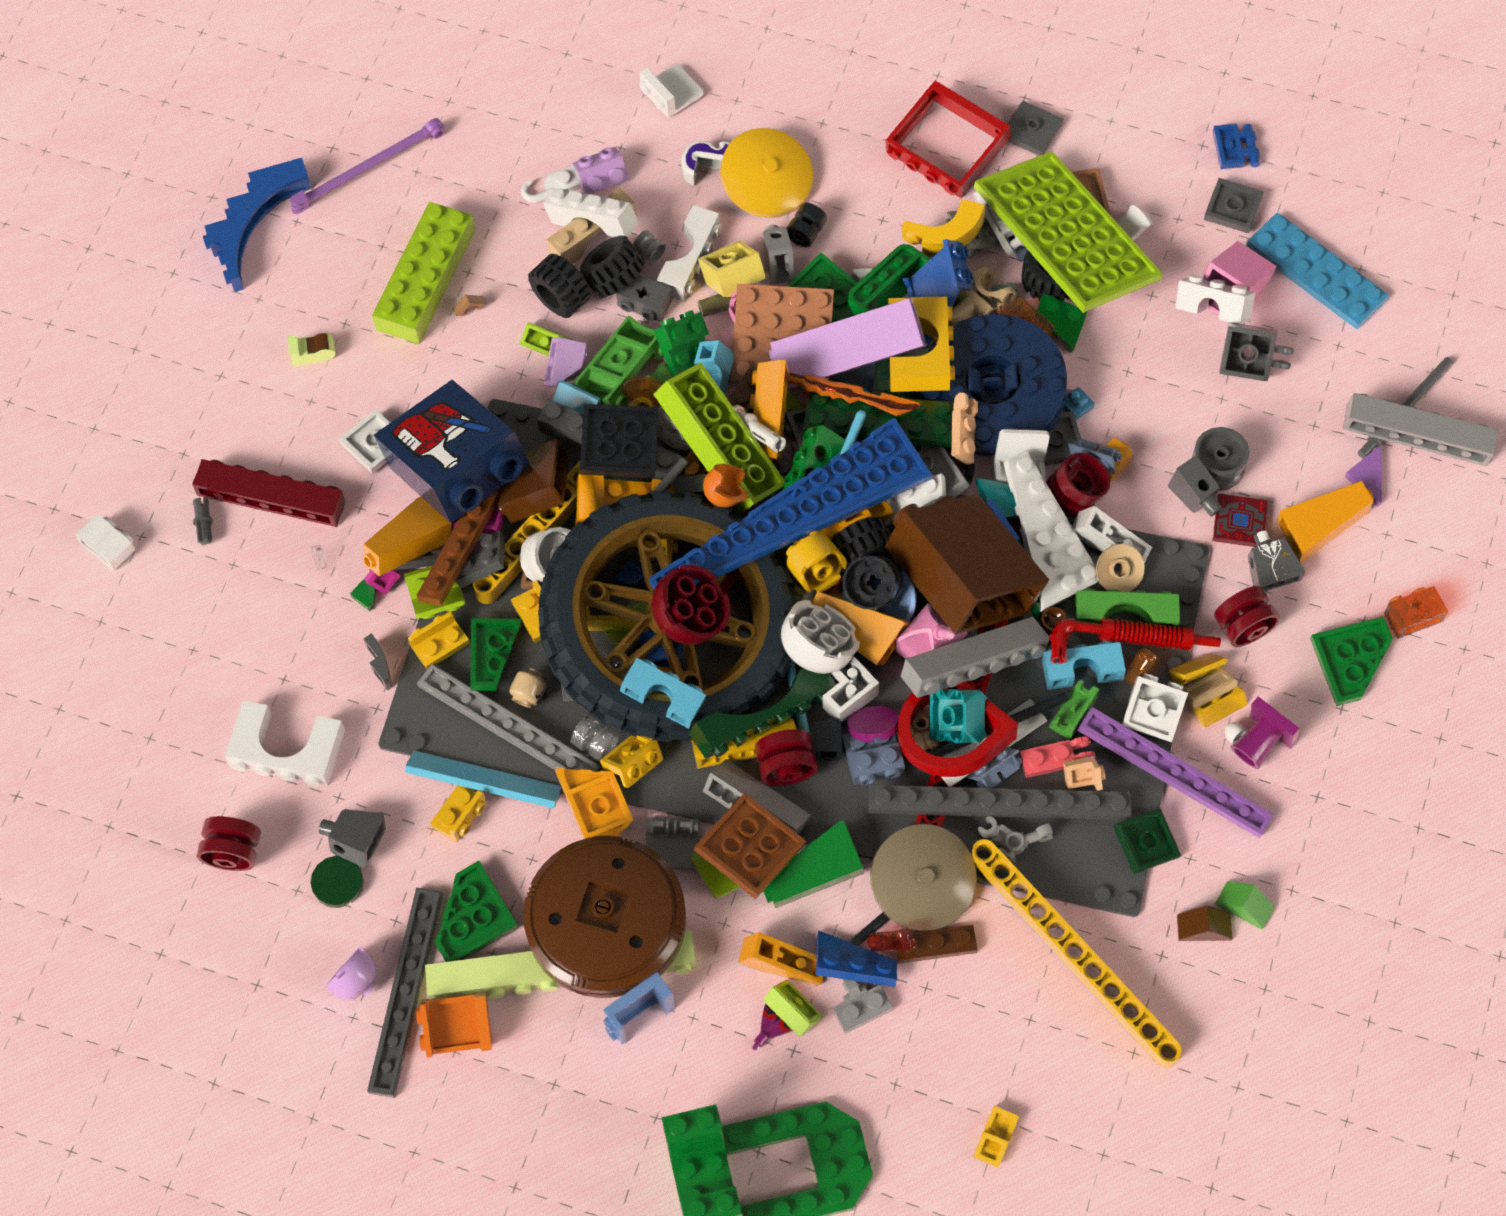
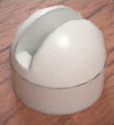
M1231 722L1225 727V737L1233 744L1248 730L1238 722Z

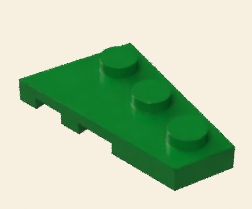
M471 618V691L497 690L522 624V619Z

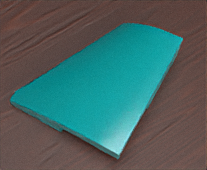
M983 478L975 480L980 497L984 501L992 499L1006 519L1019 517L1016 516L1014 508L1016 502L1014 494L1010 492L1008 483Z

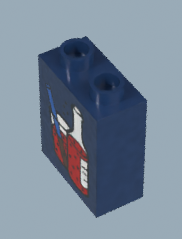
M452 379L373 435L390 469L450 523L466 512L474 510L481 501L506 483L514 481L521 472L530 467L515 431Z

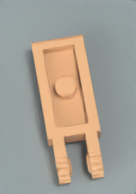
M960 392L955 397L954 411H952L951 455L968 465L974 463L976 428L974 416L978 412V402L972 398L968 399L969 396Z

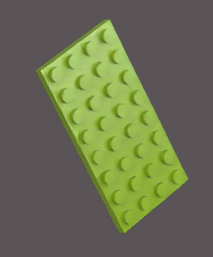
M1053 151L975 181L974 189L1083 313L1161 280L1163 273Z

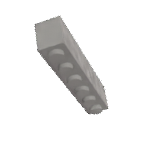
M1353 393L1346 405L1343 430L1487 466L1495 455L1498 429L1490 428L1483 424L1470 423L1460 418L1443 416L1437 412L1420 410L1414 406L1393 403L1390 400L1377 399L1363 393Z
M1030 617L906 658L901 678L917 698L927 694L931 695L939 690L955 687L969 680H975L980 676L996 673L1010 666H1017L1027 660L1040 658L1046 652L1049 636L1034 617Z

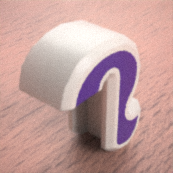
M696 141L688 145L681 159L682 174L686 182L693 186L695 185L698 167L720 170L722 157L730 143L722 141L719 143V148H716L707 141Z

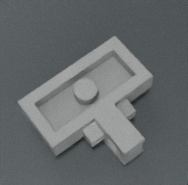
M845 979L842 980V985L847 992L843 996L845 1002L833 1008V1013L845 1034L893 1011V1007L881 985L867 991L865 986L859 988L856 981Z

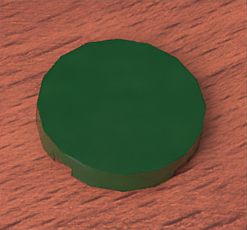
M335 855L325 858L317 864L312 872L310 884L313 894L320 903L327 907L341 908L358 899L363 890L364 878L361 868L357 864Z

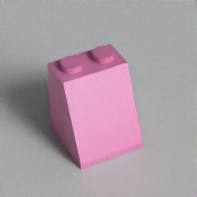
M1237 241L1210 262L1203 279L1208 281L1222 280L1228 286H1245L1248 291L1255 292L1256 298L1268 285L1277 266ZM1210 298L1208 309L1219 316V305L1214 299Z

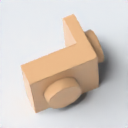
M1094 756L1063 762L1065 784L1068 789L1094 784L1097 791L1103 790L1102 780H1105V771L1102 764L1098 765Z

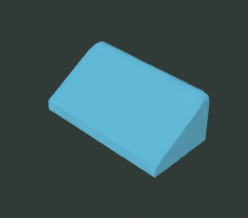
M563 380L559 381L552 400L582 414L584 412V404H601V398Z

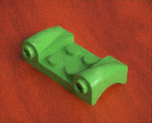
M627 316L572 385L601 398L602 405L628 406L629 394L626 390L627 385L650 357L657 360L664 358L653 329H649L637 322L633 317Z

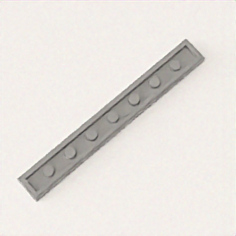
M434 664L430 665L417 682L419 688L554 770L564 768L600 771L601 769L599 764L480 692L471 691L470 686Z

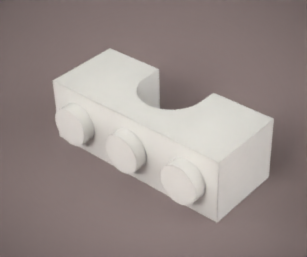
M1191 274L1189 277L1179 280L1176 309L1197 314L1208 309L1209 300L1212 298L1219 305V320L1238 325L1251 321L1255 292L1248 291L1247 287L1241 285L1228 286L1222 280H1204L1203 276Z

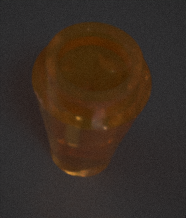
M1142 648L1140 652L1136 651L1123 679L1131 686H1134L1137 676L1143 677L1144 673L1150 674L1157 668L1159 658L1146 648Z

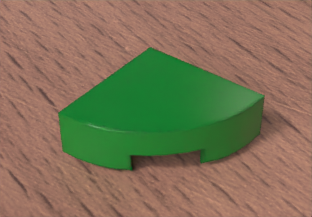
M363 579L350 593V596L370 611L375 603V588L367 584L365 579Z

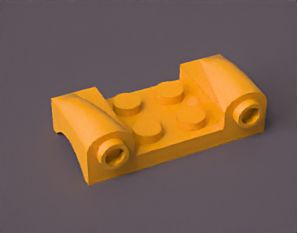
M579 473L576 479L577 512L575 526L577 523H581L588 518L589 514L603 505L613 504L619 498L636 493L638 495L651 494V491L662 480L653 479L651 483L604 479V476L580 475ZM672 484L667 489L670 490V493H674V488Z

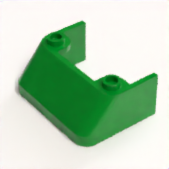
M902 244L897 246L850 289L848 304L854 316L887 306L888 298H902L908 294L903 278H911L930 258L912 245Z

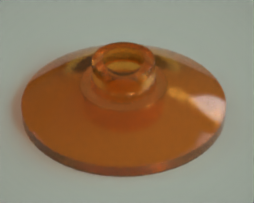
M651 377L632 378L623 384L622 392L632 402L636 398L646 397L652 402L653 406H660V403L653 394L664 383Z

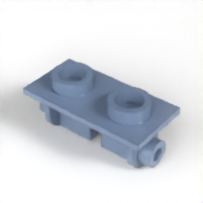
M1085 439L1076 440L1074 444L1069 443L1070 455L1074 453L1092 455L1104 465L1108 473L1116 474L1115 462H1120L1122 458V453L1118 449L1103 445L1099 452H1097L1099 444Z
M1006 747L988 764L967 777L978 781L975 784L976 788H993L1001 782L997 775L999 771L1003 778L1006 779L1020 769V765L1023 762L1016 755L1019 753V750Z

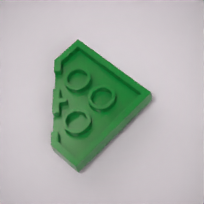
M1384 616L1311 635V643L1336 706L1362 699L1393 640Z
M480 861L473 863L455 875L453 889L443 914L442 925L435 940V945L445 962L464 960L519 928Z

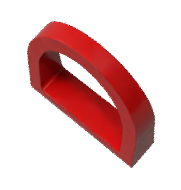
M967 682L960 683L955 687L945 688L956 690H976ZM912 692L903 704L898 720V741L905 757L918 769L941 777H958L971 774L988 764L1017 739L1018 723L988 699L985 700V726L993 732L977 748L957 757L945 758L929 754L920 748L913 739L910 730L911 723L915 716L930 703V695L927 694L917 698Z

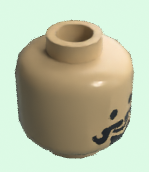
M529 668L528 672L519 671L510 687V694L513 696L512 700L527 708H530L531 705H538L547 688L546 681L542 679L543 674L532 668Z

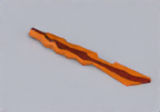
M792 372L788 377V382L798 384L807 391L817 392L821 396H830L832 399L842 398L848 403L860 400L895 416L920 407V403L882 392L878 396L864 392L862 387L841 382L828 381V378L799 375Z

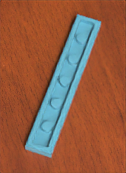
M413 751L405 766V773L549 808H555L562 793V787L559 785L418 751Z

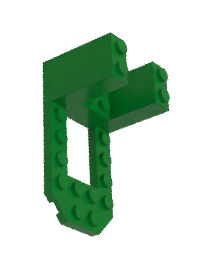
M826 1101L724 1126L721 1125L717 1104L661 1117L683 1216H831L852 1211L873 1177L860 1122ZM806 1137L818 1188L740 1206L736 1186L734 1187L727 1155Z

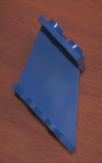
M949 239L942 240L944 247L911 278H903L908 291L907 298L947 297V306H952L961 289L973 290L971 283H973L974 279L971 270L967 266L968 251L961 242ZM924 333L927 347L921 348L922 350L927 349L932 341V338Z

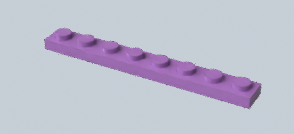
M1091 707L1077 730L1259 839L1274 815Z

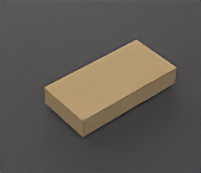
M1220 668L1184 687L1182 691L1188 693L1186 702L1193 709H1196L1238 687L1237 680L1224 668Z

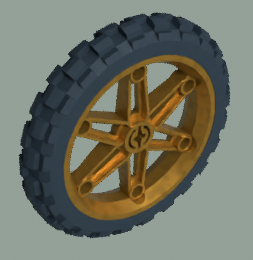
M670 490L651 491V494L638 495L636 493L619 498L613 504L603 505L590 513L589 517L583 522L577 523L565 536L564 541L555 550L543 577L538 609L539 632L542 647L545 650L548 663L555 677L562 683L566 693L576 704L583 706L589 712V715L603 724L607 723L619 729V732L634 737L638 735L652 738V741L664 742L681 739L690 741L692 738L689 732L694 724L716 712L729 715L755 713L774 694L792 661L783 647L781 629L786 616L799 600L796 596L795 582L792 574L781 558L779 549L734 570L748 595L752 624L730 616L726 627L730 628L729 632H719L708 640L745 648L736 664L717 680L702 686L694 645L684 644L689 670L682 671L671 639L656 624L651 607L654 590L649 583V578L653 576L650 559L656 558L661 570L670 565L660 539L683 540L703 546L708 542L709 538L715 534L718 536L727 530L729 525L745 518L734 512L733 507L713 505L709 500L702 498L703 495L684 492V494L670 493ZM651 541L655 544V547H645L643 542ZM637 544L646 590L594 581L601 569L614 556ZM732 571L717 577L715 581L718 583V585H720ZM593 590L598 591L602 596L593 598L589 595V592ZM610 596L648 603L646 611L643 613L609 601ZM586 605L637 623L605 659L599 654L591 639L587 625ZM649 626L657 635L628 657L624 652ZM746 631L750 637L741 638L737 632ZM660 645L663 647L672 673L679 677V681L683 683L693 682L706 695L704 703L689 729L666 717L671 700L664 692L655 691L650 693L643 704L620 692L621 684L625 679L622 675L632 667L636 658L642 660ZM616 661L622 667L620 669H612L609 663Z

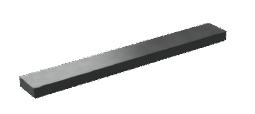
M416 887L367 1089L368 1094L395 1098L425 973V965L427 964L442 901V891Z

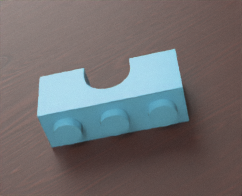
M720 340L700 342L694 364L696 365L701 362L725 395L734 361V353Z
M1104 641L1093 646L1085 644L1076 645L1073 648L1067 649V662L1063 664H1058V659H1056V664L1050 661L1051 649L1044 652L1042 659L1047 690L1073 687L1074 670L1078 667L1092 669L1096 674L1098 683L1122 681L1126 671L1120 642Z
M636 658L620 689V692L642 704L650 693L655 691L664 692L671 700L666 717L688 729L706 697L698 686L693 684L687 685L679 681L680 679L677 675L668 671L665 673L657 669L653 662L647 659L640 660L639 658Z

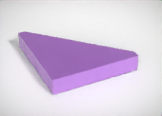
M1379 446L1346 472L1345 475L1352 484L1362 481L1365 487L1369 488L1372 492L1373 503L1377 507L1382 503L1381 448Z

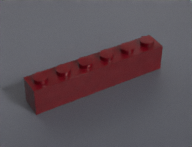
M215 459L211 461L201 460L192 483L197 496L333 527H337L346 503L342 490L335 486L329 485L325 487L309 480L303 482L294 480L287 475L276 476L264 470L253 471L241 465H226Z

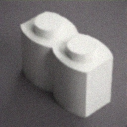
M96 514L75 535L87 550L114 571L135 551L132 544L134 540L124 530L121 533L116 530V525L107 516L102 518Z

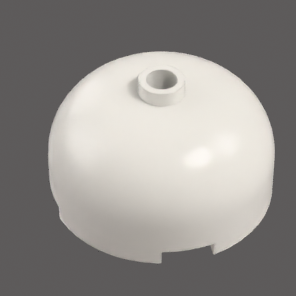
M810 600L797 602L782 624L781 640L785 651L795 663L814 673L828 674L842 669L850 662L860 645V641H857L854 635L856 631L854 625L842 613L827 604L824 607L812 605ZM844 647L848 649V651L840 652Z

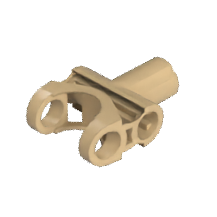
M982 267L973 272L974 281L971 283L972 287L976 286L978 293L974 289L969 291L961 289L957 296L960 302L952 308V321H948V326H953L960 321L979 315L1001 314L1003 311H1007L1014 303L1017 292L1012 287L1001 288L994 292L987 291L988 285L993 280L994 272L989 267ZM989 296L996 297L997 304H991Z

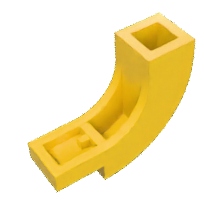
M961 199L954 218L948 223L936 227L904 220L901 228L902 238L912 245L921 244L922 253L926 255H936L944 247L942 240L945 239L961 242L966 246L976 237L982 227L985 218V205Z

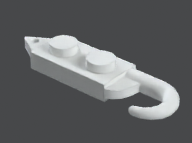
M572 165L549 174L544 180L545 191L531 195L527 191V188L533 183L532 180L525 182L521 188V195L530 203H540L548 197L555 187L572 191L579 190L582 187L578 173Z

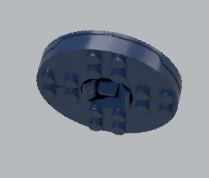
M1004 314L979 315L953 325V341H949V346H954V360H950V365H955V380H950V390L920 391L921 400L955 403L956 395L963 392L969 396L968 399L972 398L978 402V412L974 416L976 423L974 437L975 455L991 456L994 454L995 456L999 432L1003 429L1050 432L1060 419L1067 397L1066 365L1058 346L1052 338L1035 324L1019 317ZM935 341L930 346L927 353H929L935 348V346L937 345Z

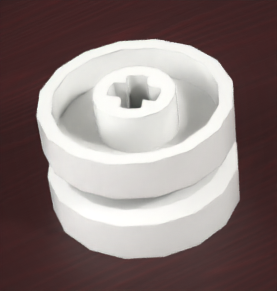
M562 527L549 528L535 532L526 538L521 546L519 557L521 568L533 582L537 580L542 585L543 577L555 550L561 545L565 536L571 530Z

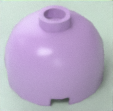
M359 946L335 973L325 988L333 995L344 1000L356 999L361 994L366 997L376 986L373 982L377 974V966L374 959Z

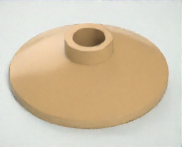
M1115 544L1108 547L1102 552L1097 561V579L1107 591L1116 589L1121 592H1131L1140 584L1144 575V561L1141 554L1134 547L1126 544ZM1116 564L1120 565V569L1118 572H1114V566Z

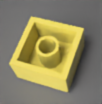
M740 240L698 258L706 285L723 297L732 296L737 290V284H759V281L766 279L759 253Z

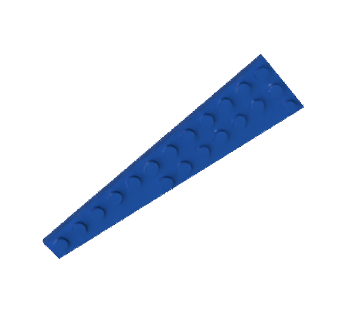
M894 417L871 432L870 436L860 443L857 441L851 445L848 451L841 455H836L822 468H816L806 477L799 479L749 512L748 516L741 521H735L718 536L715 534L709 538L708 542L700 548H694L685 554L684 557L677 559L651 576L649 583L654 590L657 583L666 574L686 564L703 567L716 577L722 576L805 538L813 531H820L931 480L932 474ZM692 579V580L694 581V583H695V586H696V585L699 583V581H700V580Z

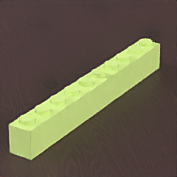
M692 930L685 931L683 943L676 958L661 977L665 973L687 974L691 970L697 969ZM532 951L425 965L427 996L429 999L478 992H487L489 998L497 999L504 997L508 993L527 995L531 993V990L542 989V991L551 992L557 990L558 987H562L542 970Z

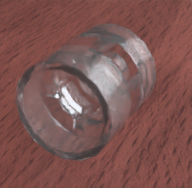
M587 715L575 728L570 742L582 751L588 750V754L600 762V759L617 746L620 736L608 727L602 728V724Z

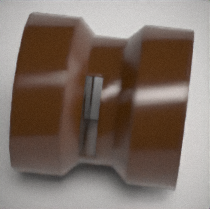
M1058 607L1047 608L1042 614L1040 626L1049 636L1053 631L1051 627H1055L1058 622L1067 619V615Z

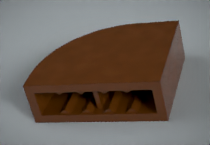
M558 438L543 443L528 452L525 456L530 467L521 472L514 481L502 486L498 506L501 513L506 515L511 523L564 504L570 455Z

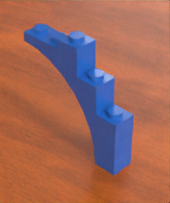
M302 157L248 172L250 182L246 183L249 193L227 198L228 208L224 209L227 219L204 225L207 234L203 235L206 249L211 248L214 257H219L221 266L226 265L227 270L223 271L227 285L232 284L234 292L244 290L241 277L242 257L246 244L256 226L280 203L302 190L305 192L311 189Z

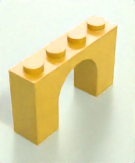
M947 297L910 298L914 301L923 333L934 339L937 345L932 351L922 356L890 357L891 392L950 390V380H955V365H950V360H954V346H949V341H953V326H948V321H952V306H947ZM888 298V305L908 298Z

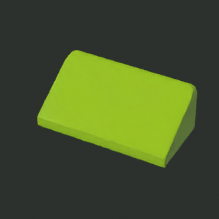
M527 322L519 345L549 356L552 338L574 339L535 323Z
M788 980L773 986L764 998V1002L798 1036L804 1035L823 1019V1015Z

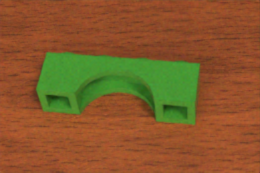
M1089 588L1081 591L1077 590L1075 597V621L1100 624L1102 618H1109L1116 613L1128 612L1141 617L1147 624L1155 623L1157 625L1161 624V626L1164 624L1177 627L1180 622L1179 594H1172L1168 591L1147 593L1142 590L1133 592H1121L1116 589L1095 591Z

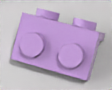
M616 147L604 148L599 153L583 156L578 161L572 163L578 173L583 193L593 194L629 180L623 157Z

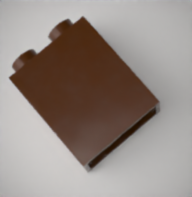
M979 494L957 499L953 495H947L939 499L935 504L920 508L917 504H909L902 508L893 518L895 529L885 548L955 635L1027 615L1049 581V578Z

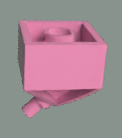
M928 603L896 639V652L906 659L967 639L969 632L966 631L955 635L933 606Z

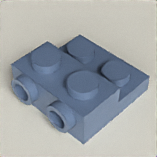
M850 733L841 734L854 785H870L875 780L883 778L892 780L904 774L905 765L895 734L881 741L880 738H873L874 742L859 741L851 737Z

